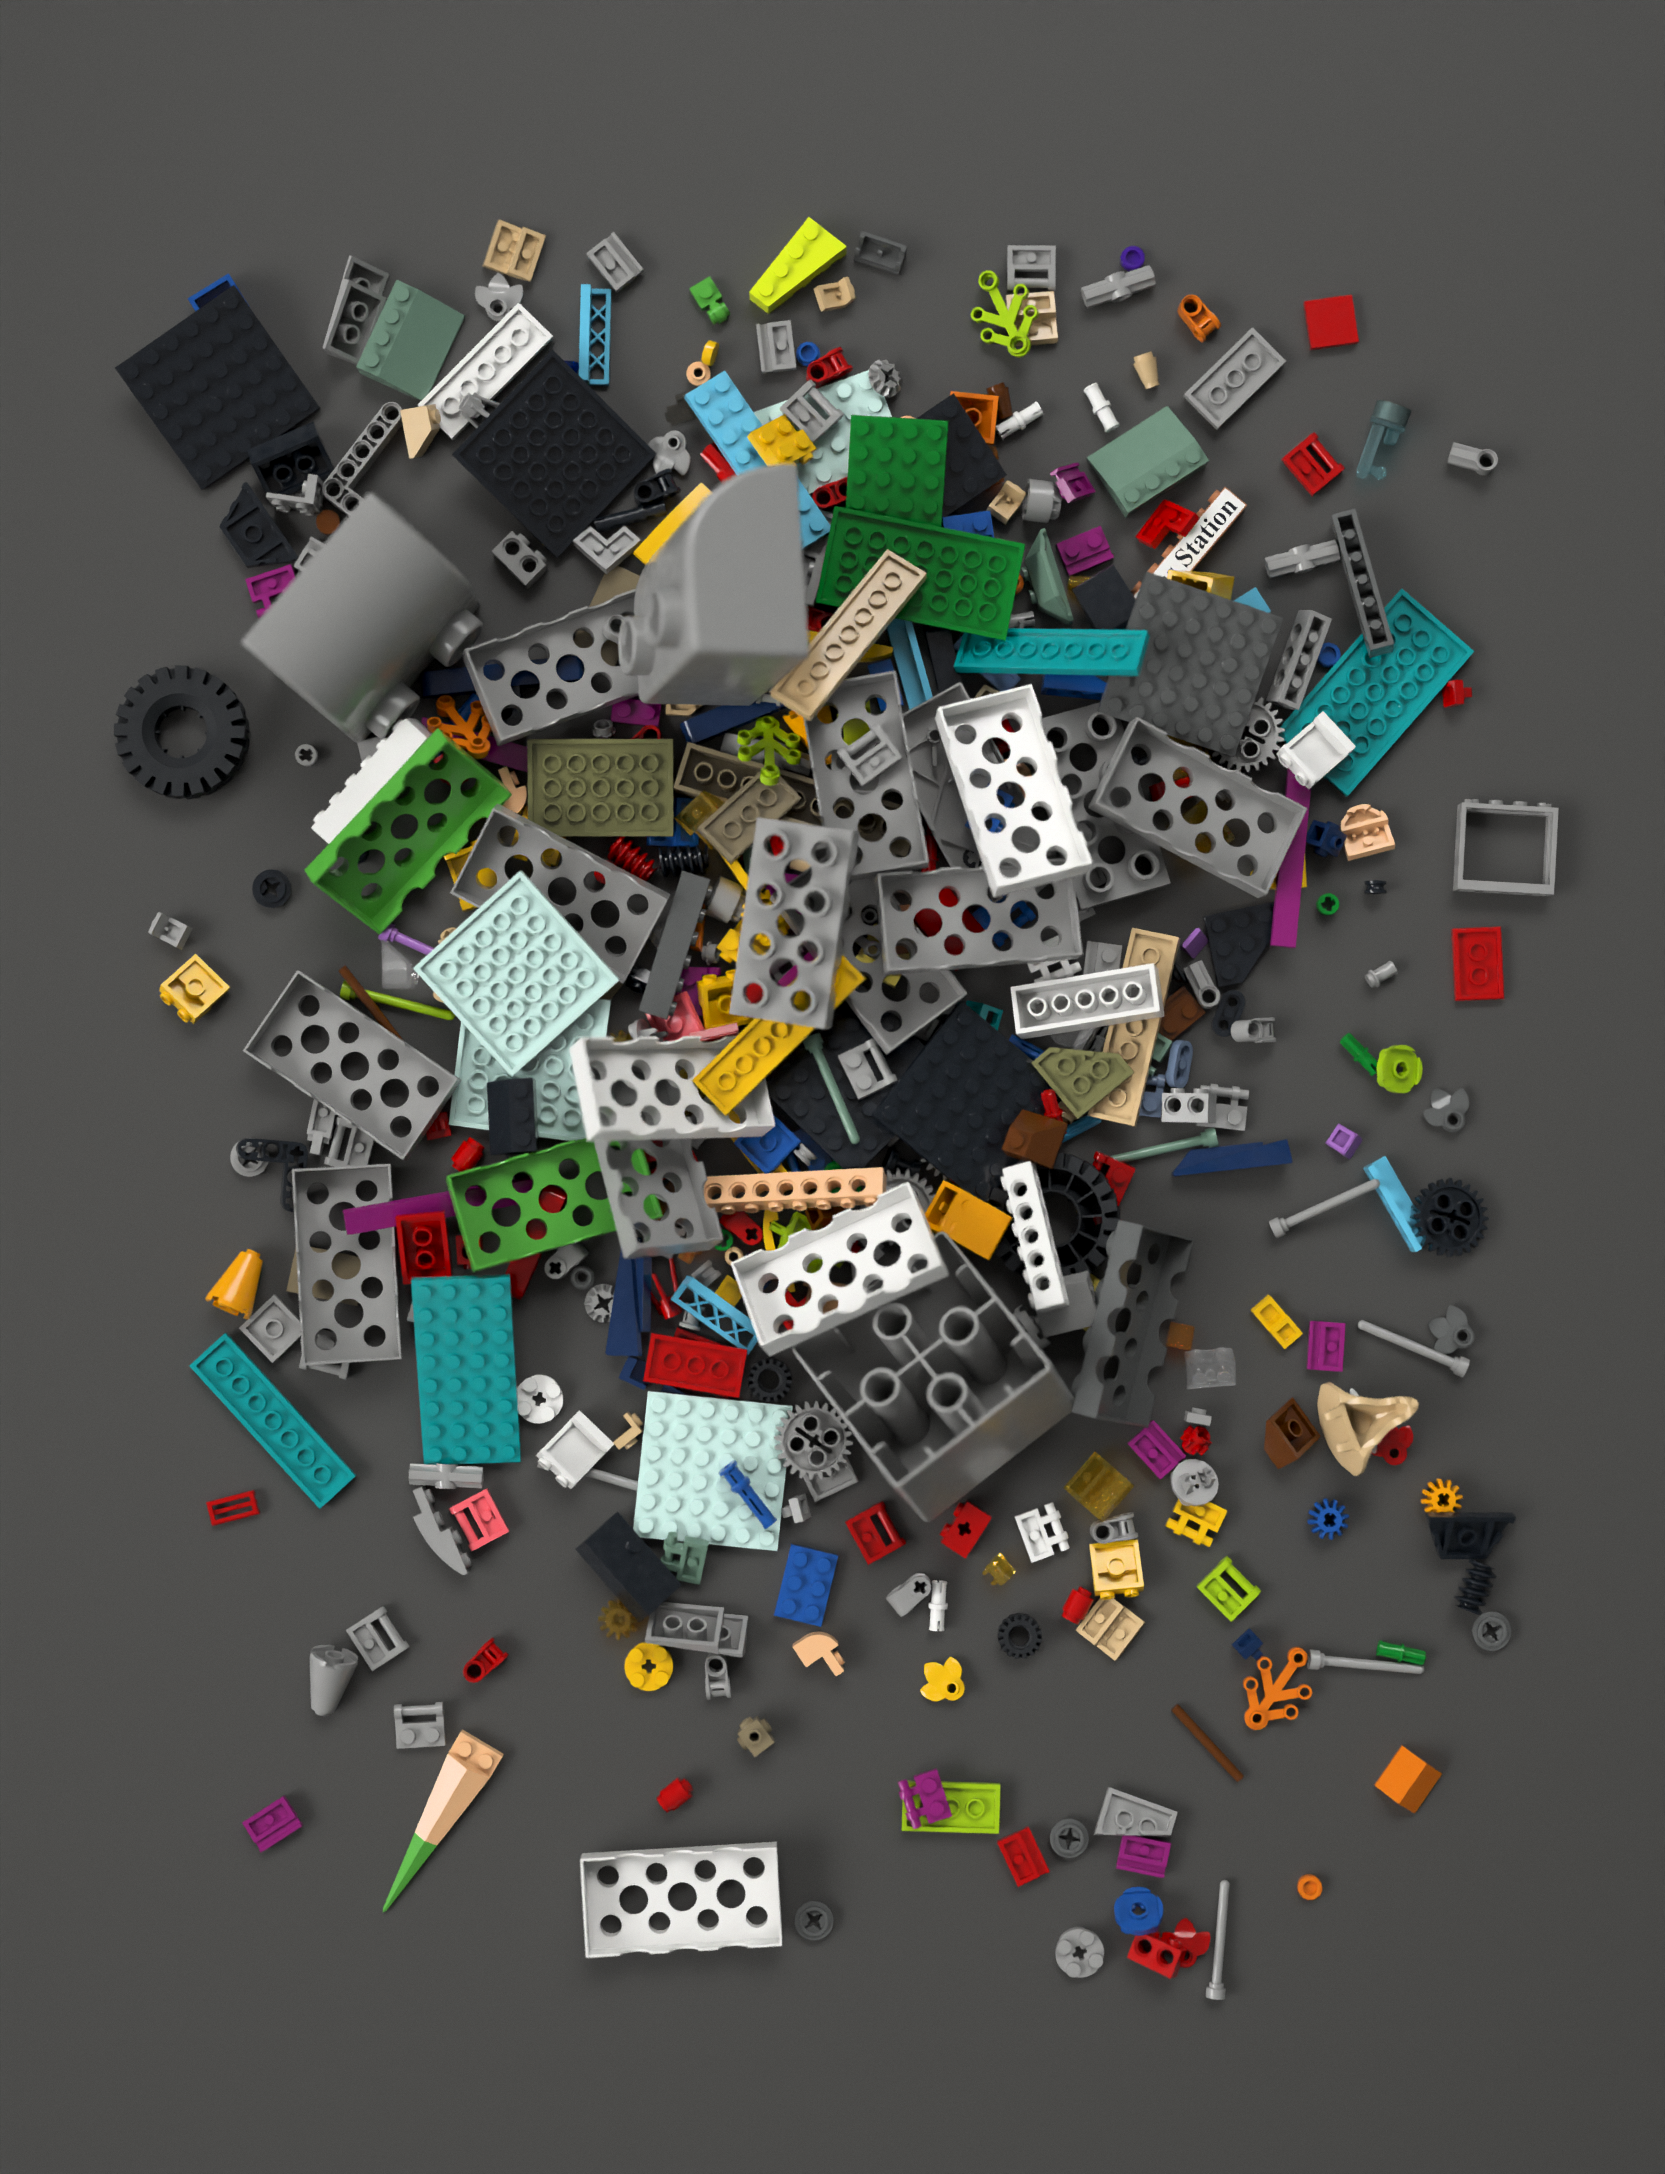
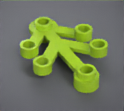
M987 270L982 272L978 283L984 291L989 292L999 315L986 312L981 307H975L971 311V318L976 323L987 322L1006 328L1009 337L996 334L991 328H985L981 332V339L986 344L997 343L1006 346L1008 352L1014 357H1023L1030 351L1031 341L1028 338V333L1032 322L1039 316V311L1035 306L1027 305L1023 310L1024 319L1019 331L1017 330L1015 321L1022 301L1029 295V290L1024 284H1017L1013 289L1014 296L1008 310L998 289V276L993 271ZM989 279L994 280V283L991 286H987L986 284ZM1024 288V294L1018 296V290ZM1034 309V315L1028 317V311ZM982 311V317L976 319L975 314ZM988 332H991L992 337L989 340H986L985 335ZM1018 342H1023L1021 349H1016Z
M762 716L756 720L755 728L750 731L740 730L738 732L737 742L743 745L738 750V759L748 762L752 760L753 756L764 750L765 765L760 772V781L765 785L773 786L779 782L780 770L775 765L774 751L785 758L789 764H799L802 754L796 748L800 745V736L796 733L787 734L779 728L778 720L772 716ZM758 736L763 737L762 740L758 741L754 745L750 747L747 746L750 745L751 741L757 738ZM773 736H776L777 738L785 742V745L788 748H790V750L784 747L776 740H774Z

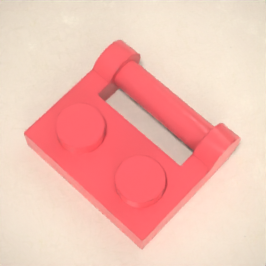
M488 1488L449 1508L450 1513L455 1515L469 1542L468 1547L470 1551H474L510 1531ZM467 1507H469L484 1536L480 1539L477 1538L463 1511Z

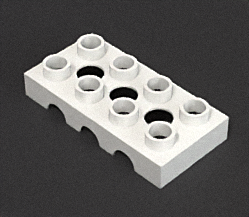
M1032 684L938 707L935 721L993 896L997 897L1088 873L1092 861L1082 832H1079L1075 826L1072 816V802L1067 787H1063L1059 779L1057 758L1052 743L1048 742L1042 727V714ZM1005 719H1014L1020 724L1021 729L1015 733L1007 732L1002 727L1001 722ZM960 730L969 731L974 736L975 741L971 744H962L957 741L955 733ZM990 738H1000L1006 741L1011 751L1008 760L1001 764L988 762L982 754V746L985 741ZM1022 762L1029 763L1034 767L1036 773L1031 777H1024L1018 773L1016 765ZM975 774L984 775L989 781V786L983 789L976 788L971 784L969 778ZM1006 782H1014L1020 785L1025 792L1024 803L1012 809L1001 805L996 795L999 786ZM1038 806L1046 808L1050 813V819L1047 821L1036 820L1031 814V809ZM991 818L998 819L1002 822L1004 830L1000 833H991L986 829L984 822ZM1027 826L1037 831L1040 836V845L1037 850L1031 853H1022L1015 849L1011 837L1017 828ZM1050 851L1060 852L1065 858V864L1061 866L1051 865L1046 859V854ZM1003 863H1011L1017 867L1019 875L1015 878H1006L1001 874L999 866Z
M683 1036L670 1042L656 1041L657 1037H638L635 1040L623 1043L613 1042V1037H581L570 1048L587 1141L762 1137L775 1127L766 1080L764 1079L733 1109L740 1118V1124L731 1121L728 1115L725 1116L716 1105L704 1102L698 1093V1086L692 1081L736 1036H725L722 1039L710 1042L700 1041L701 1036ZM675 1065H679L686 1070L688 1079L678 1076L675 1071ZM631 1066L639 1067L644 1073L645 1080L636 1078L632 1073ZM590 1067L598 1070L601 1081L592 1079ZM623 1080L628 1087L635 1089L636 1101L634 1105L623 1107L613 1100L611 1086L615 1081ZM667 1080L670 1085L679 1089L680 1100L676 1105L667 1106L657 1099L655 1085L658 1081ZM685 1110L692 1112L696 1116L697 1125L687 1121L684 1115ZM641 1111L647 1112L652 1116L654 1126L647 1125L642 1120ZM599 1112L608 1117L610 1127L601 1125Z
M909 1182L878 1195L877 1201L866 1209L852 1210L850 1208L834 1215L833 1221L825 1228L815 1231L804 1229L788 1236V1242L779 1249L772 1251L760 1249L731 1262L760 1346L769 1356L949 1275L918 1196ZM902 1219L912 1220V1225L906 1232H895V1227ZM867 1239V1246L862 1252H851V1247L855 1241ZM888 1240L897 1242L901 1247L900 1259L892 1266H879L874 1260L876 1247ZM815 1259L823 1260V1266L818 1272L807 1273V1267L811 1261ZM921 1259L928 1260V1267L915 1274L911 1273V1268L916 1261ZM840 1261H850L857 1269L855 1280L846 1287H836L829 1279L831 1268ZM771 1279L779 1280V1285L774 1292L763 1293V1287L767 1281ZM883 1280L882 1289L867 1294V1287L872 1281ZM797 1281L807 1282L812 1288V1297L809 1302L798 1308L789 1306L785 1300L787 1288ZM830 1300L839 1301L836 1310L822 1314L825 1303ZM786 1320H793V1329L779 1335L778 1328L780 1324Z
M777 1842L582 1853L580 1864L586 1958L620 1956L624 1953L636 1951L657 1954L687 1948L707 1951L718 1950L726 1946H746L748 1948L782 1946ZM757 1857L761 1859L765 1865L764 1871L757 1876L746 1873L743 1864L748 1858ZM702 1860L711 1861L716 1867L714 1876L708 1879L699 1877L695 1871V1866L698 1862ZM653 1863L664 1865L667 1869V1877L659 1882L651 1880L647 1875L648 1866ZM602 1867H614L618 1871L619 1879L610 1885L601 1882L598 1877V1871ZM728 1879L739 1881L744 1886L746 1892L743 1903L735 1908H727L721 1905L716 1895L718 1886ZM679 1882L692 1885L697 1893L695 1905L686 1911L674 1909L668 1901L670 1888ZM630 1885L642 1887L648 1895L646 1908L637 1914L627 1913L622 1909L619 1902L620 1893ZM760 1906L764 1908L768 1915L766 1921L758 1925L752 1924L746 1916L747 1911L751 1907ZM704 1909H712L718 1914L719 1921L713 1927H704L698 1920L699 1913ZM656 1912L667 1914L670 1919L669 1927L664 1930L654 1929L649 1921L650 1916ZM607 1915L617 1916L622 1924L621 1929L616 1933L604 1931L601 1926L602 1918Z

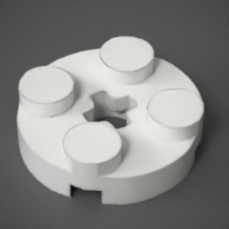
M539 1374L526 1378L517 1388L519 1414L529 1422L540 1424L551 1421L562 1409L564 1402L563 1392L557 1382L547 1375ZM538 1392L543 1393L542 1397L546 1398V1402L541 1403L540 1406L535 1405L536 1401L532 1400L533 1395L537 1396Z

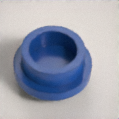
M812 342L802 343L796 351L797 360L801 365L808 367L811 362L820 358L818 346Z

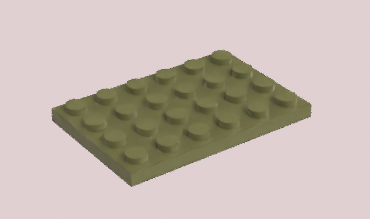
M527 739L528 820L561 837H674V739Z

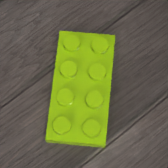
M907 1780L909 1787L916 1785L915 1781ZM941 1781L952 1817L929 1824L927 1816L923 1815L919 1817L922 1826L916 1829L912 1828L910 1820L908 1821L905 1813L907 1810L902 1799V1831L999 1834L1000 1783ZM919 1794L912 1796L916 1808L923 1806Z

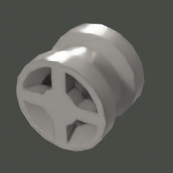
M708 1260L691 1275L707 1287L721 1273L719 1270H715L712 1267V1262Z

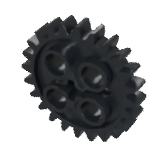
M1452 1178L1446 1179L1445 1183L1443 1179L1436 1181V1184L1433 1182L1429 1183L1428 1189H1421L1420 1192L1423 1196H1416L1414 1198L1419 1204L1411 1206L1413 1210L1417 1211L1416 1214L1410 1216L1411 1219H1415L1417 1222L1411 1228H1418L1419 1232L1415 1234V1237L1422 1236L1424 1238L1421 1241V1246L1430 1244L1429 1252L1437 1248V1256H1441L1445 1252L1446 1257H1452L1453 1254L1457 1257L1462 1255V1250L1465 1253L1471 1252L1470 1246L1473 1248L1477 1247L1476 1239H1484L1480 1231L1487 1230L1488 1228L1482 1222L1489 1220V1218L1482 1216V1212L1488 1209L1480 1207L1479 1204L1484 1199L1475 1198L1478 1193L1477 1190L1469 1192L1470 1184L1462 1187V1180H1457L1453 1184ZM1439 1197L1445 1202L1443 1209L1437 1203ZM1461 1204L1465 1205L1467 1209L1466 1216L1460 1212ZM1430 1210H1432L1433 1212H1435V1213H1437V1214H1439V1215L1430 1214ZM1449 1214V1217H1450V1218L1445 1217V1216H1440V1215ZM1433 1220L1439 1225L1437 1232L1431 1226ZM1458 1220L1467 1221L1469 1225L1467 1226L1465 1223ZM1455 1227L1461 1231L1460 1239L1454 1234Z

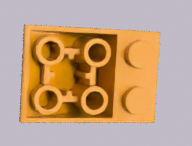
M944 1180L925 1212L932 1232L936 1234L939 1232L947 1233L955 1244L987 1260H990L1012 1220L1011 1216Z

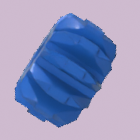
M1323 1498L1322 1507L1318 1502H1315L1314 1506L1318 1510L1316 1512L1313 1510L1308 1511L1314 1518L1308 1519L1307 1523L1311 1525L1316 1524L1312 1527L1311 1531L1312 1533L1320 1531L1319 1538L1323 1539L1327 1533L1328 1538L1333 1540V1532H1336L1339 1536L1343 1535L1339 1529L1340 1526L1348 1528V1524L1342 1522V1520L1348 1519L1349 1515L1341 1514L1346 1507L1344 1505L1337 1507V1500L1333 1499L1329 1505L1328 1499ZM1325 1514H1328L1330 1516L1331 1514H1333V1516L1331 1517V1524L1325 1522L1324 1525L1323 1522L1326 1520L1324 1517Z

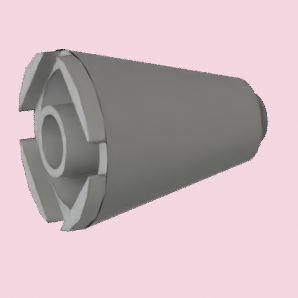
M319 1645L314 1646L309 1655L311 1708L319 1716H329V1714L335 1712L358 1665V1656L346 1648H342V1652L334 1650L335 1646Z

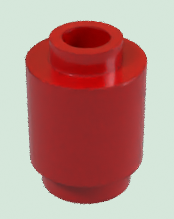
M469 1137L467 1141L464 1140L452 1156L451 1160L454 1161L452 1166L460 1172L473 1169L484 1155L482 1152L485 1147Z
M1080 1586L1078 1590L1073 1588L1062 1608L1064 1611L1061 1616L1079 1625L1080 1621L1085 1619L1094 1601L1090 1597L1092 1592Z
M677 1777L660 1791V1795L656 1799L661 1807L669 1813L671 1810H677L693 1797L691 1793L693 1787L686 1778L681 1780Z

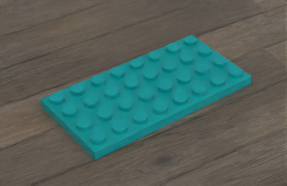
M1402 588L1384 608L1394 642L1393 652L1369 658L1364 637L1361 634L1306 696L1299 710H1294L1279 727L1285 729V732L1279 734V737L1285 739L1284 743L1287 744L1324 711L1356 746L1344 760L1324 776L1326 780L1346 797L1474 653V650Z
M510 1274L412 1278L411 1286L424 1464L521 1462Z

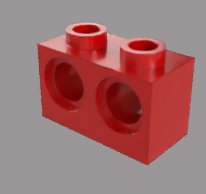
M1159 1931L1147 1935H1135L1127 1958L1170 1979L1177 1977L1187 1952L1186 1948L1181 1947L1182 1943L1174 1938L1168 1937L1167 1940L1160 1937ZM1145 1939L1148 1940L1152 1946V1949L1149 1953L1146 1952L1142 1946L1143 1941ZM1166 1950L1173 1953L1174 1959L1172 1963H1168L1165 1960L1164 1954Z

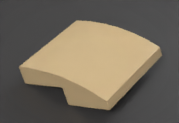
M498 220L483 267L530 282L546 236L526 227L519 228Z
M1054 291L1029 293L1028 297L1022 301L1015 321L1017 330L1019 331L1024 319V308L1027 305H1033L1038 309L1039 316L1032 322L1028 333L1031 345L1058 343ZM1014 294L1006 295V306L1008 310L1010 308ZM1034 309L1028 311V317L1034 315ZM1018 342L1016 346H1023V342Z
M1114 1598L1110 1600L1099 1599L1076 1631L1114 1661H1117L1146 1622Z

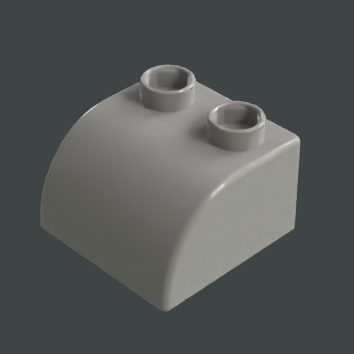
M777 464L758 467L737 474L724 481L693 510L646 563L636 586L634 616L624 618L618 641L621 669L626 675H638L639 698L643 703L750 706L807 658L809 644L796 465Z
M369 493L246 635L242 645L354 742H362L371 732L382 740L384 737L389 738L394 732L392 727L398 720L410 718L416 710L420 697L410 689V686L434 658L444 666L450 667L462 657L464 650L470 648L483 629V623L473 615L479 607L480 601L466 578L435 547L374 493Z
M945 1232L937 1233L934 1235V1239L948 1271V1276L800 1342L792 1348L795 1356L890 1483L920 1518L926 1522L935 1519L1070 1414L1075 1400L1049 1360ZM921 1259L916 1261L911 1268V1273L915 1274L928 1267V1260ZM876 1280L868 1286L867 1294L882 1289L883 1280Z

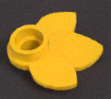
M949 1657L944 1666L935 1662L924 1665V1674L929 1682L920 1690L924 1697L937 1702L944 1698L955 1701L963 1696L965 1685L961 1680L962 1667L956 1659ZM952 1683L956 1686L954 1693H951L948 1689Z

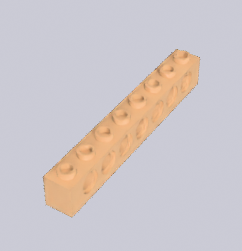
M883 1167L709 1176L704 1185V1199L708 1207H715L716 1212L723 1214H734L735 1211L757 1213L759 1210L780 1212L783 1209L803 1211L812 1207L826 1210L832 1206L853 1208L855 1205H866L870 1207L877 1201L878 1195L886 1192L887 1176ZM859 1186H865L863 1191L855 1192ZM841 1187L838 1193H831L834 1188ZM810 1189H817L814 1194H807ZM787 1190H793L790 1195L783 1196ZM769 1191L767 1196L759 1197L762 1192ZM745 1192L742 1198H735L737 1194ZM715 1194H721V1196L718 1199L712 1200V1197Z

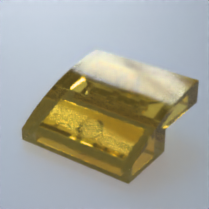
M703 790L674 819L690 836L695 832L710 849H713L714 847L701 835L697 828L725 802Z

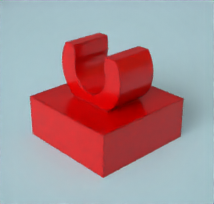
M1463 680L1449 681L1442 688L1443 707L1459 706L1464 704L1466 698H1472V688H1463Z
M448 1112L439 1113L426 1133L428 1140L453 1136L451 1126L449 1125Z

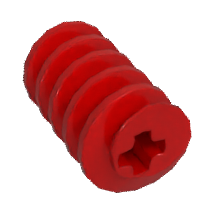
M619 837L609 848L608 859L612 860L617 857L615 861L616 866L624 864L623 870L631 871V874L647 882L659 868H652L655 860L652 859L646 862L647 853L638 855L640 846L632 849L633 840L625 843V837Z

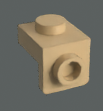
M843 277L836 283L819 285L814 289L821 312L845 308L855 300V290L849 277Z
M1007 480L986 511H990L992 516L1006 525L1021 506L1026 492L1018 485Z
M627 1412L623 1415L632 1427L613 1442L619 1450L623 1446L626 1450L638 1441L635 1437L643 1431L640 1427L643 1425V1422L635 1413L631 1415Z

